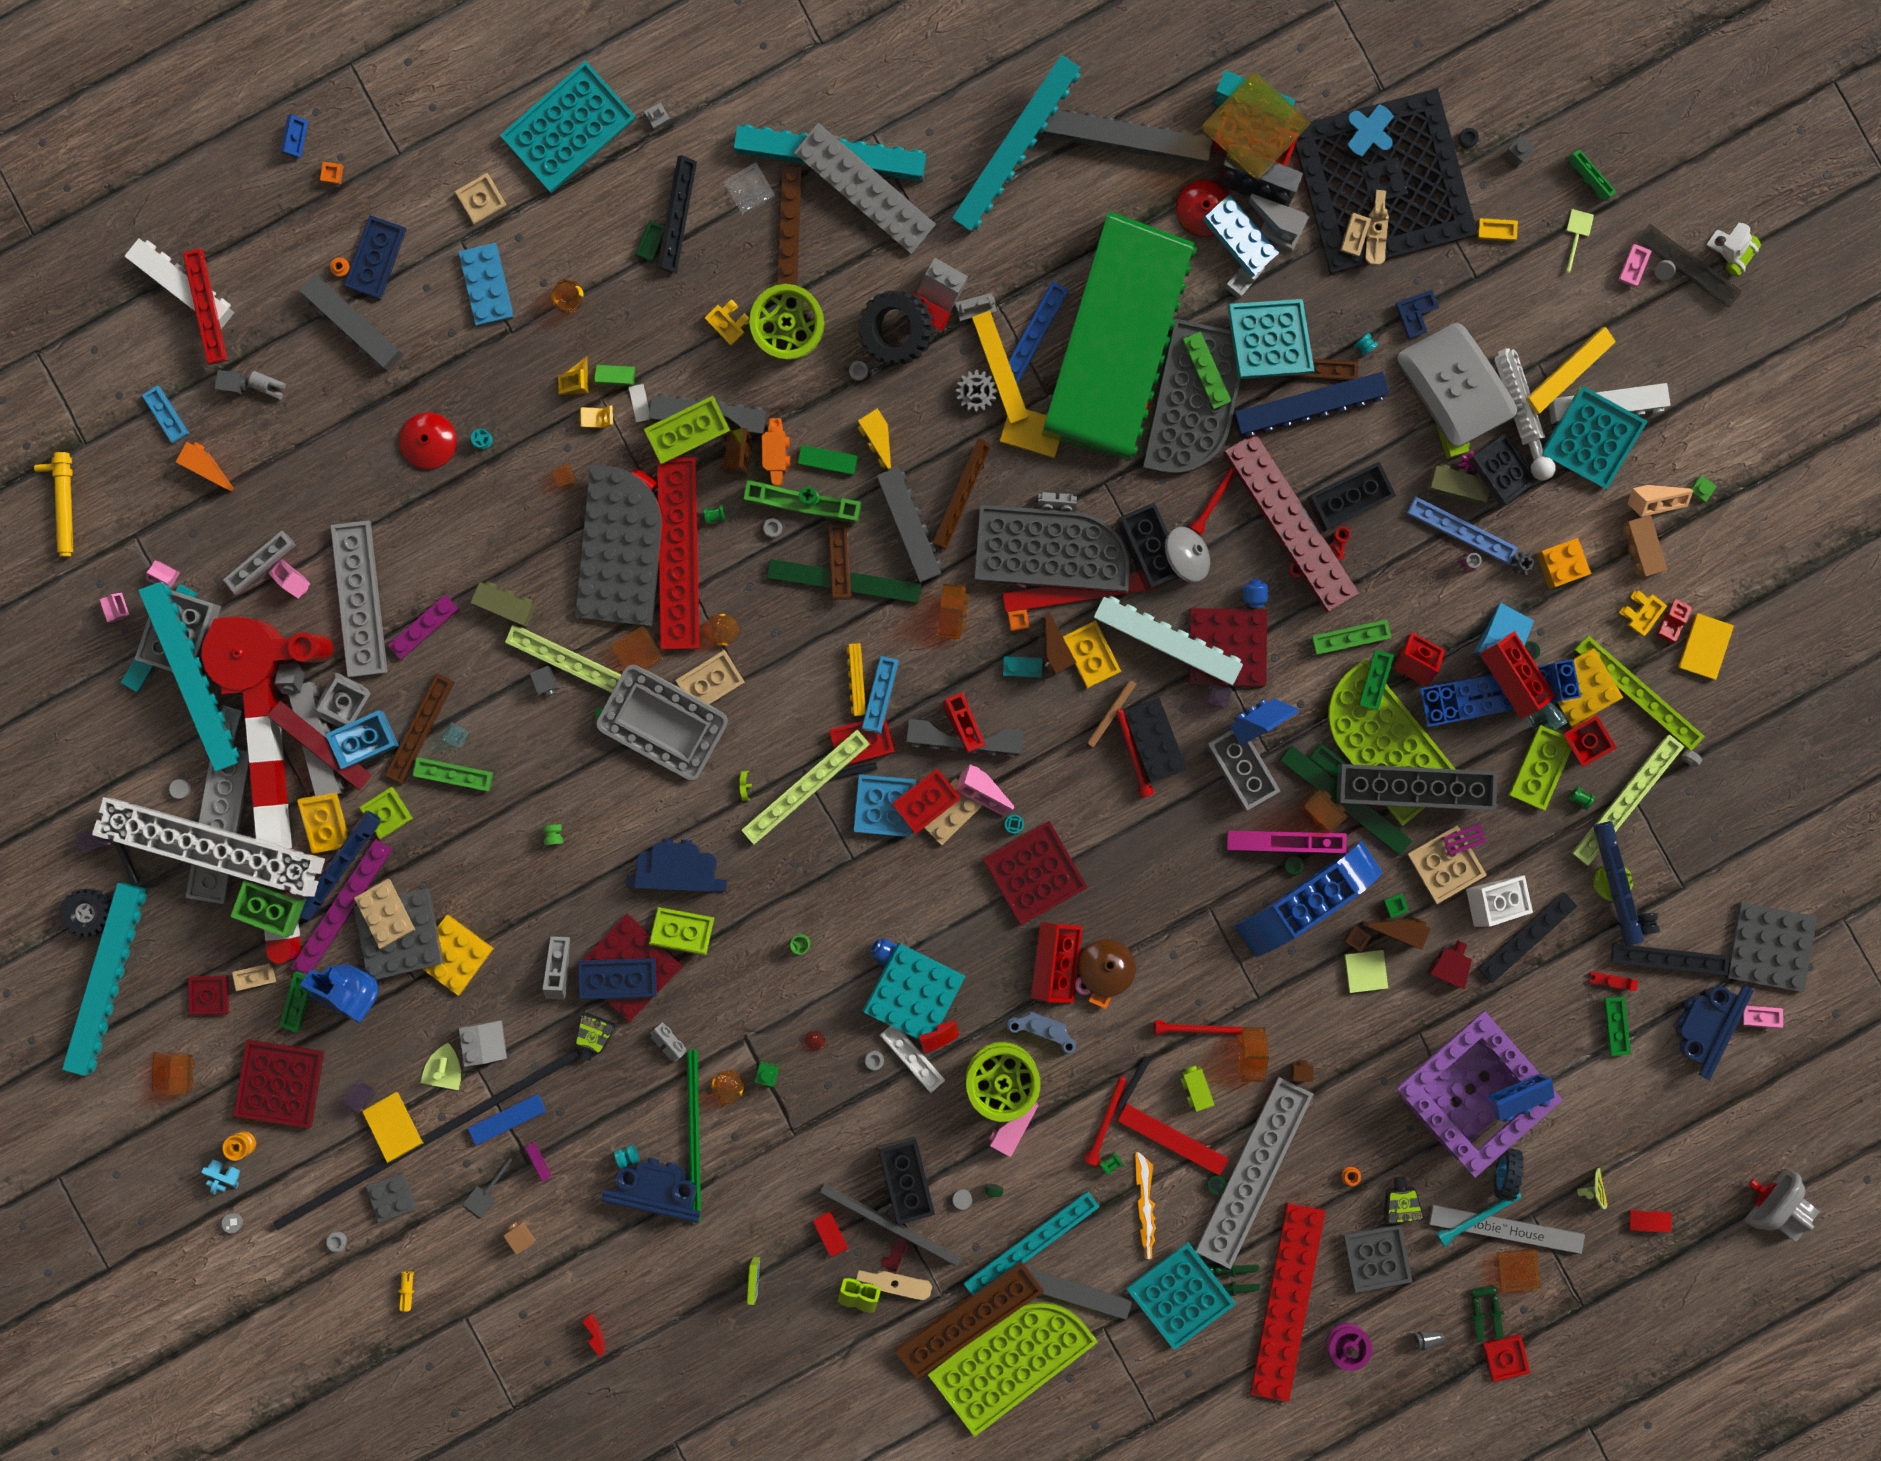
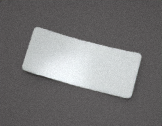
M644 385L630 386L629 391L636 422L650 420Z

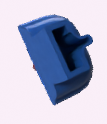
M347 964L328 966L321 973L311 969L300 984L309 993L308 997L358 1023L362 1022L378 995L376 979L370 974Z

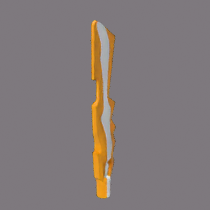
M1136 1152V1184H1140L1141 1198L1138 1200L1139 1218L1142 1223V1229H1140L1141 1241L1144 1247L1145 1259H1152V1246L1155 1242L1153 1234L1156 1229L1154 1224L1156 1218L1152 1213L1155 1203L1149 1199L1153 1164L1142 1154Z

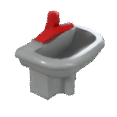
M1784 1169L1775 1181L1766 1186H1761L1755 1179L1749 1181L1748 1186L1758 1193L1754 1208L1745 1218L1746 1224L1755 1229L1768 1231L1778 1229L1795 1242L1804 1232L1813 1230L1814 1225L1812 1222L1820 1211L1804 1199L1805 1187L1798 1173Z

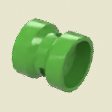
M562 824L542 826L543 832L546 834L544 845L564 843L563 837L560 834Z
M803 934L796 935L791 940V950L799 955L806 953L810 948V939Z

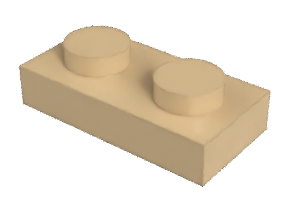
M1356 213L1351 214L1340 251L1357 257L1360 256L1371 221L1370 218Z
M272 963L232 972L236 991L276 982Z

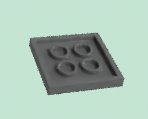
M1400 1223L1343 1234L1355 1293L1412 1282Z

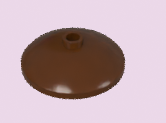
M1101 939L1091 943L1082 952L1078 971L1081 981L1088 990L1099 996L1112 997L1123 993L1132 984L1136 973V964L1132 953L1125 945L1112 939ZM1107 963H1111L1113 968L1108 969Z

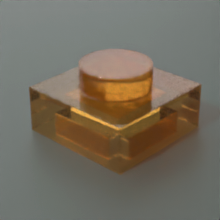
M570 463L551 470L559 489L577 482Z

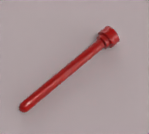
M1232 466L1199 519L1192 521L1188 527L1200 536L1205 531L1206 520L1235 475Z
M1118 709L1116 715L1140 784L1137 791L1140 798H1146L1153 795L1154 790L1146 781L1124 711Z
M1154 1020V1035L1159 1036L1167 1032L1240 1035L1246 1033L1245 1027L1167 1024L1163 1020Z
M1124 1076L1119 1077L1092 1150H1089L1083 1161L1091 1165L1098 1166L1100 1162V1154L1098 1153L1126 1082Z

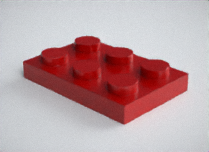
M886 717L881 734L862 730L864 721L829 730L834 749L856 730L870 743L865 750L847 765L895 752Z
M937 768L892 804L914 833L917 834L958 802L961 797Z

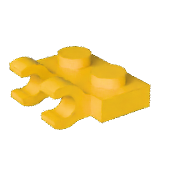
M732 299L723 308L717 305L705 317L731 346L745 334L742 328L747 326L750 320L745 313L736 322L731 319L729 314L738 308Z
M1634 591L1630 598L1642 606L1637 612L1628 606H1623L1618 613L1629 619L1630 622L1627 625L1643 637L1648 633L1667 605L1653 594L1646 597L1642 592Z

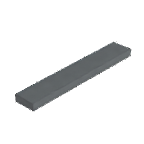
M1028 1268L1043 1288L1044 1292L1042 1294L1127 1320L1132 1304L1131 1299Z

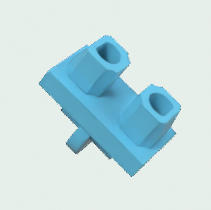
M213 1159L208 1168L204 1167L201 1173L215 1180L214 1182L208 1180L206 1183L207 1186L211 1187L210 1193L215 1195L218 1190L225 1192L227 1187L221 1185V1183L237 1189L240 1170L230 1166L226 1175H222L220 1171L224 1164Z

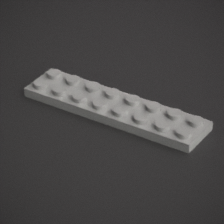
M817 123L794 152L911 254L936 225L820 123Z
M371 521L331 525L347 676L357 677L388 673Z
M239 750L241 758H238L239 763L218 771H214L211 761H209L199 823L238 834L250 769L248 752ZM191 864L186 898L226 904L231 875Z

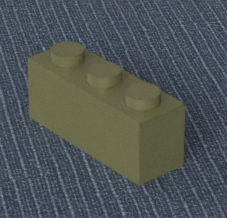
M1439 464V466L1432 468L1427 491L1480 505L1487 503L1490 492L1479 474H1476V476L1471 475L1469 471L1464 469L1452 470L1450 466L1445 464Z
M486 581L485 584L479 582L471 601L472 604L523 626H528L536 608L535 605L531 604V599L521 596V599L514 597L515 592L505 588L503 591L496 589V584Z

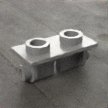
M992 293L955 302L960 321L970 319L987 311L991 313L997 312Z
M1042 492V494H1038L1037 509L1075 512L1077 496L1060 493L1059 499H1056V493Z
M663 1022L650 1033L651 1039L659 1047L663 1044L667 1046L662 1051L670 1061L676 1062L687 1052L684 1044L673 1035L671 1029Z

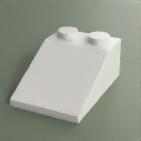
M1525 875L1466 889L1474 927H1490L1533 913Z

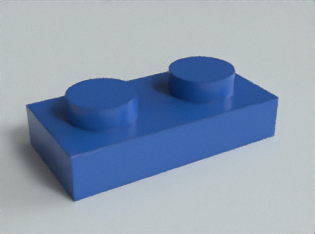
M292 114L287 116L280 152L295 158H301L308 120Z

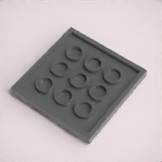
M429 888L398 895L415 931L383 949H379L358 905L354 906L366 972L376 980L444 964Z
M1739 902L1726 978L1804 992L1817 917Z

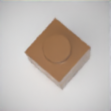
M524 1221L520 1224L515 1222L506 1228L508 1232L504 1237L516 1255L536 1241Z

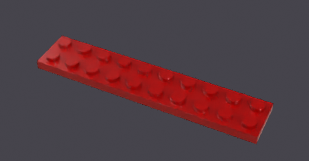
M696 457L673 458L663 464L657 458L658 504L662 516L659 554L661 649H700Z
M1286 1203L1250 1390L1251 1395L1286 1402L1290 1400L1326 1213L1324 1209Z

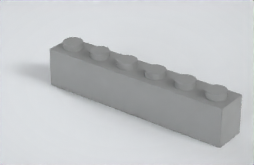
M312 682L303 683L301 693L289 695L292 709L326 737L325 734L330 732L329 725L325 720L319 718L315 712L319 703V687ZM302 745L315 796L337 792V795L344 794L343 789L345 785L339 774Z

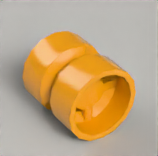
M238 1132L225 1140L222 1148L223 1153L230 1160H241L253 1153L256 1148V1140L249 1132Z

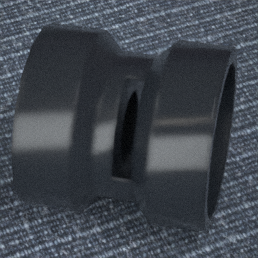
M1658 913L1638 914L1642 934L1660 932V928L1657 925Z

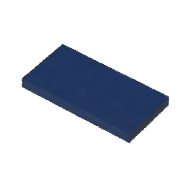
M369 215L344 287L381 300L407 229Z
M656 958L579 960V1000L657 997Z

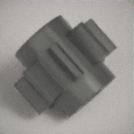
M1518 552V556L1511 557L1513 561L1510 566L1515 569V574L1521 572L1522 575H1527V570L1534 571L1533 565L1536 560L1531 558V553L1524 554V552Z

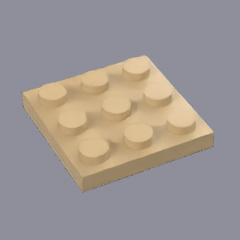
M1458 825L1453 826L1407 853L1408 858L1435 904L1440 903L1486 876L1471 848L1453 855L1448 854L1442 837L1460 831ZM1462 834L1457 837L1451 838L1448 840V842L1451 843L1453 841L1464 838V835ZM1466 841L1455 846H1452L1451 850L1468 844V842Z

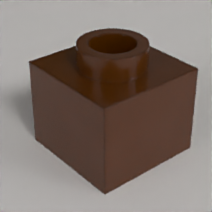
M1297 1060L1296 1063H1291L1290 1079L1293 1081L1313 1082V1066L1304 1060Z

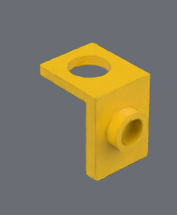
M607 406L603 409L580 408V427L607 428L613 425L612 406Z

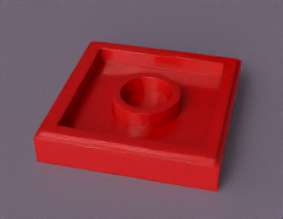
M1520 1334L1482 1343L1492 1382L1530 1374Z

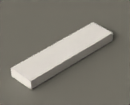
M889 1026L880 1034L883 1040L930 1093L945 1081L903 1031Z

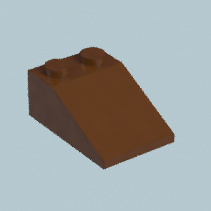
M747 428L730 431L727 437H724L723 449H726L725 456L721 457V467L725 473L748 476L752 436Z
M1047 612L1044 615L1046 660L1044 665L1048 673H1053L1055 676L1072 667L1077 662L1050 612Z
M1413 917L1411 920L1404 918L1361 922V925L1421 950L1431 928L1426 926L1427 922Z

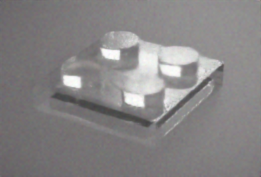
M756 162L723 181L742 216L775 198L774 192Z

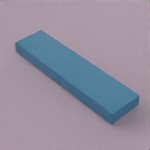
M880 656L862 730L881 734L899 660Z

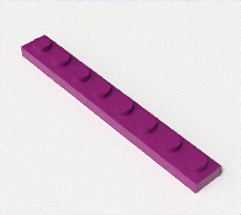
M375 839L291 966L292 970L308 974L311 969H315L354 910V906L357 905L354 898L368 889L393 851L392 848Z

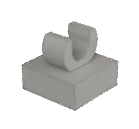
M661 102L644 111L654 130L671 121Z

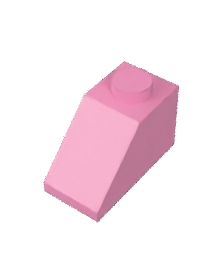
M283 559L278 560L268 572L283 589L298 599L306 593L310 585L303 575Z

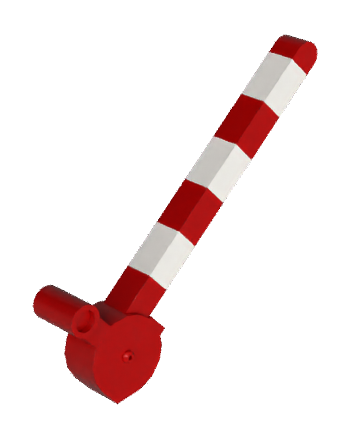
M243 617L215 618L203 641L201 657L205 671L215 683L221 686L222 694H243L256 839L292 849L281 727L269 719L267 715L279 703L278 688L275 685L279 664H286V662L292 661L326 662L331 658L334 647L328 637L319 634L300 632L291 638H283L274 626L259 619ZM299 920L294 934L289 937H282L264 930L266 953L270 961L281 964L294 960L299 956L301 952Z

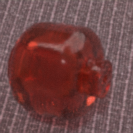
M818 1030L814 1032L809 1031L804 1040L806 1046L811 1051L820 1050L826 1041L825 1037Z

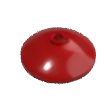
M1199 180L1186 186L1180 193L1176 203V215L1181 226L1194 236H1214L1215 234L1202 219L1229 195L1228 191L1210 180ZM1204 202H1207L1209 204L1208 208H1205L1203 206Z
M425 412L413 416L404 424L400 432L399 445L403 456L410 464L420 469L432 470L442 467L453 457L457 447V435L454 427L446 418L436 413ZM424 436H428V440L426 442L422 441V438Z

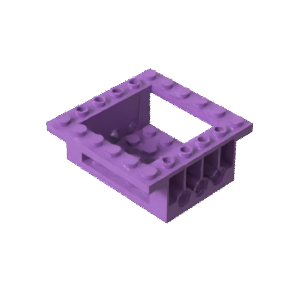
M1485 1011L1479 1013L1396 1087L1402 1095L1400 1098L1450 1155L1459 1160L1475 1178L1563 1100L1554 1090L1555 1098L1551 1099L1549 1104L1534 1106L1532 1111L1526 1114H1516L1512 1120L1507 1122L1476 1150L1470 1141L1496 1119L1486 1096L1539 1074L1535 1067ZM1482 1071H1487L1489 1074L1486 1081H1481L1479 1078V1074ZM1469 1083L1474 1085V1091L1471 1094L1465 1092V1086ZM1454 1096L1460 1098V1103L1456 1107H1453L1450 1103L1451 1098Z

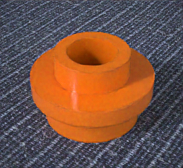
M338 257L332 260L330 270L335 276L343 277L348 274L350 265L346 259ZM342 264V268L337 270V265Z
M1347 1167L1343 1170L1341 1178L1346 1185L1356 1186L1361 1180V1173L1355 1167ZM1349 1173L1354 1174L1353 1179H1348Z

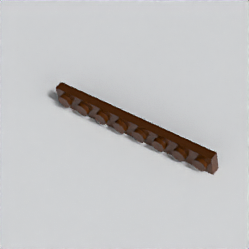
M782 166L778 285L791 284L797 286L802 167ZM783 295L777 296V299L781 301ZM794 298L788 299L786 302L787 307L790 309L795 308L797 300Z

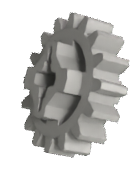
M978 370L975 371L974 375L969 371L967 378L962 375L961 379L963 382H957L960 388L956 389V393L960 394L957 397V401H963L961 406L967 405V411L974 408L975 413L978 412V408L985 411L986 405L991 407L990 400H996V397L992 394H997V390L993 389L996 386V382H990L992 376L986 378L985 372L979 375ZM978 379V380H981V381H980V382H973L972 380ZM965 386L969 390V393L966 395V397L964 396ZM987 386H988V388H989V396H988V397H987V395L984 393V390L986 389ZM973 388L976 390L979 388L980 394H973ZM972 401H980L981 403H977V404H976V403H971V402H972Z

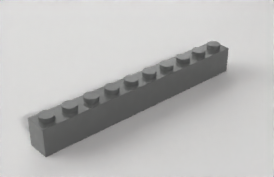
M1058 110L1053 117L1049 116L1047 119L1048 125L1044 132L1037 134V136L1202 166H1206L1208 163L1212 138H1208L1205 134H1197L1196 136L1183 130L1174 132L1167 127H1160L1158 129L1152 128L1149 124L1136 125L1128 120L1119 122L1114 121L1111 117L1097 118L1094 114L1089 113L1081 115L1073 110H1066V112Z

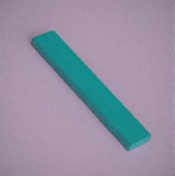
M179 584L176 592L195 598L198 593L182 584ZM134 660L120 683L136 692H140L155 666Z

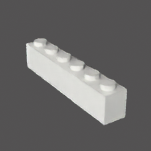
M138 238L125 257L195 311L188 276L185 274L186 269L178 263L173 265L170 262L172 258L164 252L159 254L155 251L157 247L150 241L146 240L144 242ZM214 297L222 329L235 312L230 309L231 304L223 298L219 301Z
M1667 383L1597 392V394L1637 416L1646 414V411H1652L1653 414L1664 412L1665 408L1671 406ZM1574 396L1556 398L1549 404L1551 424L1559 423Z

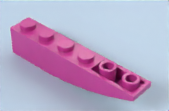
M1227 831V850L1346 853L1347 833Z

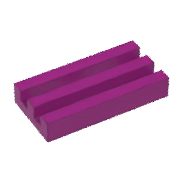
M1480 824L1442 837L1448 854L1453 855L1485 843L1486 839L1483 837L1484 834L1480 829ZM1473 830L1477 831V833L1472 834L1470 836L1461 838L1451 843L1448 842V840L1451 838L1457 837L1459 835L1468 833ZM1476 837L1480 839L1451 850V847Z
M534 1141L528 1144L525 1150L540 1180L543 1182L552 1175Z

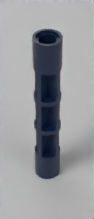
M368 810L364 812L352 829L351 834L337 850L331 862L321 872L317 880L319 882L315 896L303 897L306 901L300 917L311 921L324 903L327 895L335 884L339 882L340 877L350 863L355 860L358 852L382 822L380 817Z
M1608 821L1596 824L1593 828L1625 945L1641 943L1644 941L1640 923L1637 922L1639 919L1618 842H1616L1617 837L1613 822Z

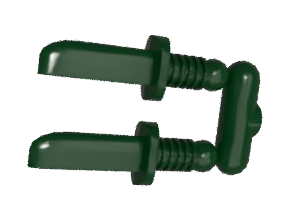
M1233 1263L1231 1269L1224 1266L1216 1267L1215 1269L1211 1266L1208 1268L1213 1274L1214 1272L1216 1274H1231V1277H1235L1237 1273H1255L1259 1270V1265H1235ZM1232 1282V1286L1224 1285L1223 1287L1228 1293L1232 1292V1296H1236V1293L1256 1292L1260 1289V1284H1236V1282Z
M1482 1286L1470 1291V1295L1474 1297L1472 1299L1473 1315H1470V1318L1474 1319L1477 1343L1484 1340L1482 1318L1485 1317V1313L1481 1314L1479 1299L1477 1298L1492 1295L1491 1304L1493 1312L1489 1314L1490 1317L1493 1316L1496 1340L1503 1338L1501 1315H1504V1311H1500L1499 1298L1495 1295L1498 1293V1289L1495 1286Z

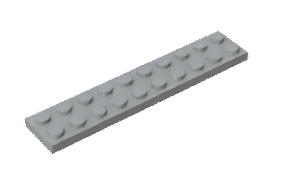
M1277 1077L1232 1171L1227 1186L1195 1249L1196 1253L1231 1269L1314 1095L1313 1093Z

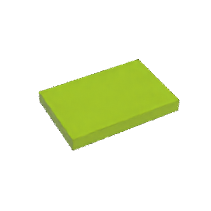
M658 907L649 945L706 956L714 917Z

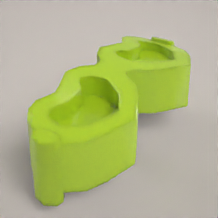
M741 771L740 775L742 801H751L746 791V788H752V784H746L749 771Z

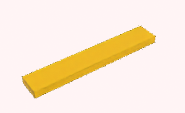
M987 311L973 316L975 328L1010 424L1028 419L1029 416L991 312Z
M1606 327L1598 330L1526 398L1536 414L1541 413L1616 342Z

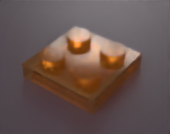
M644 625L611 645L625 669L629 665H637L646 670L664 659Z
M1535 1248L1496 1252L1501 1292L1541 1289L1538 1256Z

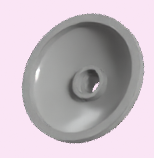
M1177 527L1170 531L1165 541V552L1171 568L1185 581L1198 582L1204 579L1210 568V554L1204 540L1199 534L1187 527Z

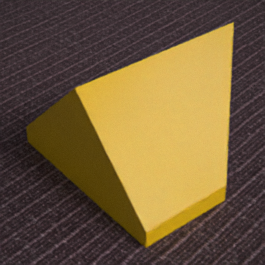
M587 356L564 374L558 375L560 395L589 394Z

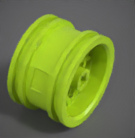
M781 284L766 289L758 296L750 312V330L755 342L766 353L779 359L792 360L808 355L816 348L824 332V316L819 303L811 293L796 285ZM783 295L781 301L775 297ZM790 298L797 300V306L793 309L788 308L786 305L787 300ZM772 300L778 305L769 314L765 306ZM803 300L806 301L809 304V306H803ZM812 310L815 319L806 323L803 311ZM763 311L766 317L760 319L761 313ZM785 318H791L790 323L792 325L790 327L787 325L785 327L783 326L785 324L783 321ZM767 322H771L774 325V330L771 333L764 331V325ZM815 325L814 331L812 333L809 327ZM801 330L807 334V338L802 342L796 339L797 332ZM767 339H772V345L767 342ZM777 339L789 342L786 350L777 348ZM793 344L799 347L797 349L791 350Z
M995 1042L978 1050L970 1060L966 1071V1089L970 1102L981 1115L990 1120L1009 1122L1021 1118L1034 1107L1040 1093V1076L1034 1060L1023 1048L1013 1043ZM990 1058L995 1063L986 1070L983 1063ZM1006 1059H1013L1015 1065L1012 1068L1005 1067L1004 1062ZM1023 1062L1026 1067H1021V1063ZM1020 1073H1029L1030 1081L1021 1084ZM1005 1078L1006 1082H1003L1001 1085L999 1080L1002 1081ZM981 1080L989 1082V1086L986 1089L978 1087V1083ZM1012 1092L1020 1094V1099L1017 1101H1012L1009 1097ZM990 1098L1001 1101L999 1106L990 1105Z

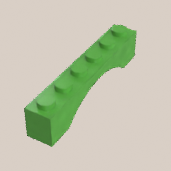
M747 480L744 501L747 503L858 524L861 510V502L820 496L819 503L814 507H810L800 500V492ZM810 494L806 498L809 500V498H813V495Z

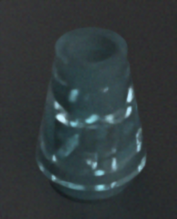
M1548 703L1541 708L1549 727H1552L1554 731L1568 723L1565 719L1566 716L1554 704Z

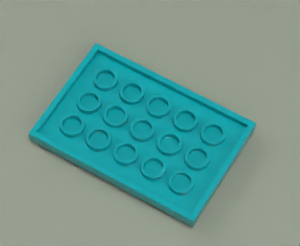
M585 60L501 133L500 136L547 190L553 193L637 118Z

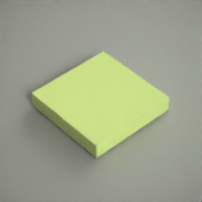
M1384 950L1344 954L1349 993L1388 988Z

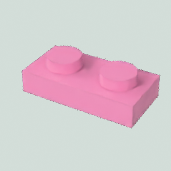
M1633 244L1618 281L1636 288L1651 250Z
M1746 1006L1741 1016L1742 1026L1782 1029L1783 1009Z

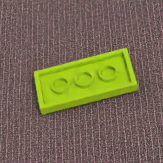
M711 396L645 428L644 431L660 463L663 464L729 432L730 428L714 396Z
M1538 725L1508 794L1509 796L1543 811L1546 810L1572 750L1562 734Z

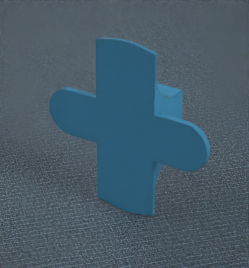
M1380 104L1368 118L1360 111L1351 112L1349 122L1358 130L1347 145L1360 156L1364 155L1372 143L1382 150L1391 148L1392 139L1383 130L1394 117L1393 114Z

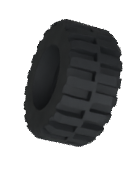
M895 290L884 291V293L875 295L873 300H869L866 303V309L862 308L860 313L863 315L862 319H858V325H861V331H858V336L863 339L860 342L862 347H866L868 349L866 352L869 356H874L876 361L884 362L888 365L908 364L915 359H919L922 353L928 350V343L932 342L934 337L931 336V331H934V325H931L933 316L932 313H928L929 307L927 304L922 303L921 298L914 296L910 292ZM894 309L904 311L911 322V334L908 340L901 346L889 345L883 338L881 331L884 316Z

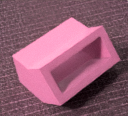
M155 560L151 568L146 572V580L154 584L164 582L165 585L168 584L171 587L180 572Z
M122 593L111 594L99 599L107 622L113 623L129 616Z

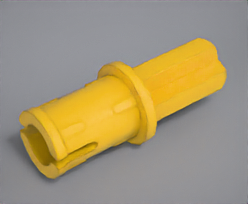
M406 1271L401 1272V1289L398 1292L400 1293L399 1310L402 1312L411 1310L412 1293H414L412 1289L414 1272L410 1271L408 1273Z

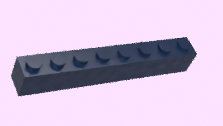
M1379 372L1235 411L1233 417L1239 437L1244 435L1245 438L1256 435L1255 432L1263 430V433H1267L1280 425L1282 428L1292 426V422L1300 421V423L1310 421L1313 416L1318 415V418H1323L1330 415L1329 412L1332 411L1341 413L1347 411V407L1350 406L1359 408L1365 406L1366 402L1373 401V403L1384 401V397L1389 394L1384 373Z

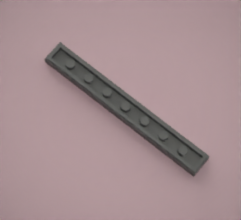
M825 1183L820 1190L822 1195L955 1266L960 1261V1256L902 1224L897 1225L889 1217Z

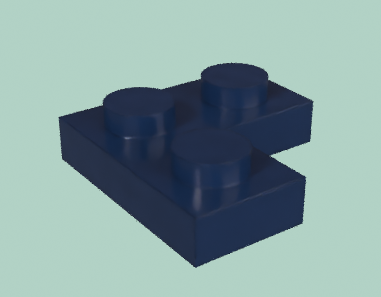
M1433 290L1396 302L1395 304L1408 339L1427 333L1422 314L1439 308Z

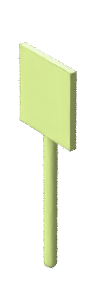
M1574 209L1571 210L1566 231L1575 233L1567 273L1571 271L1579 234L1589 237L1593 214Z

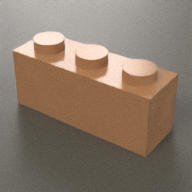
M1651 515L1624 523L1623 535L1628 539V551L1634 559V570L1639 575V578L1668 570Z

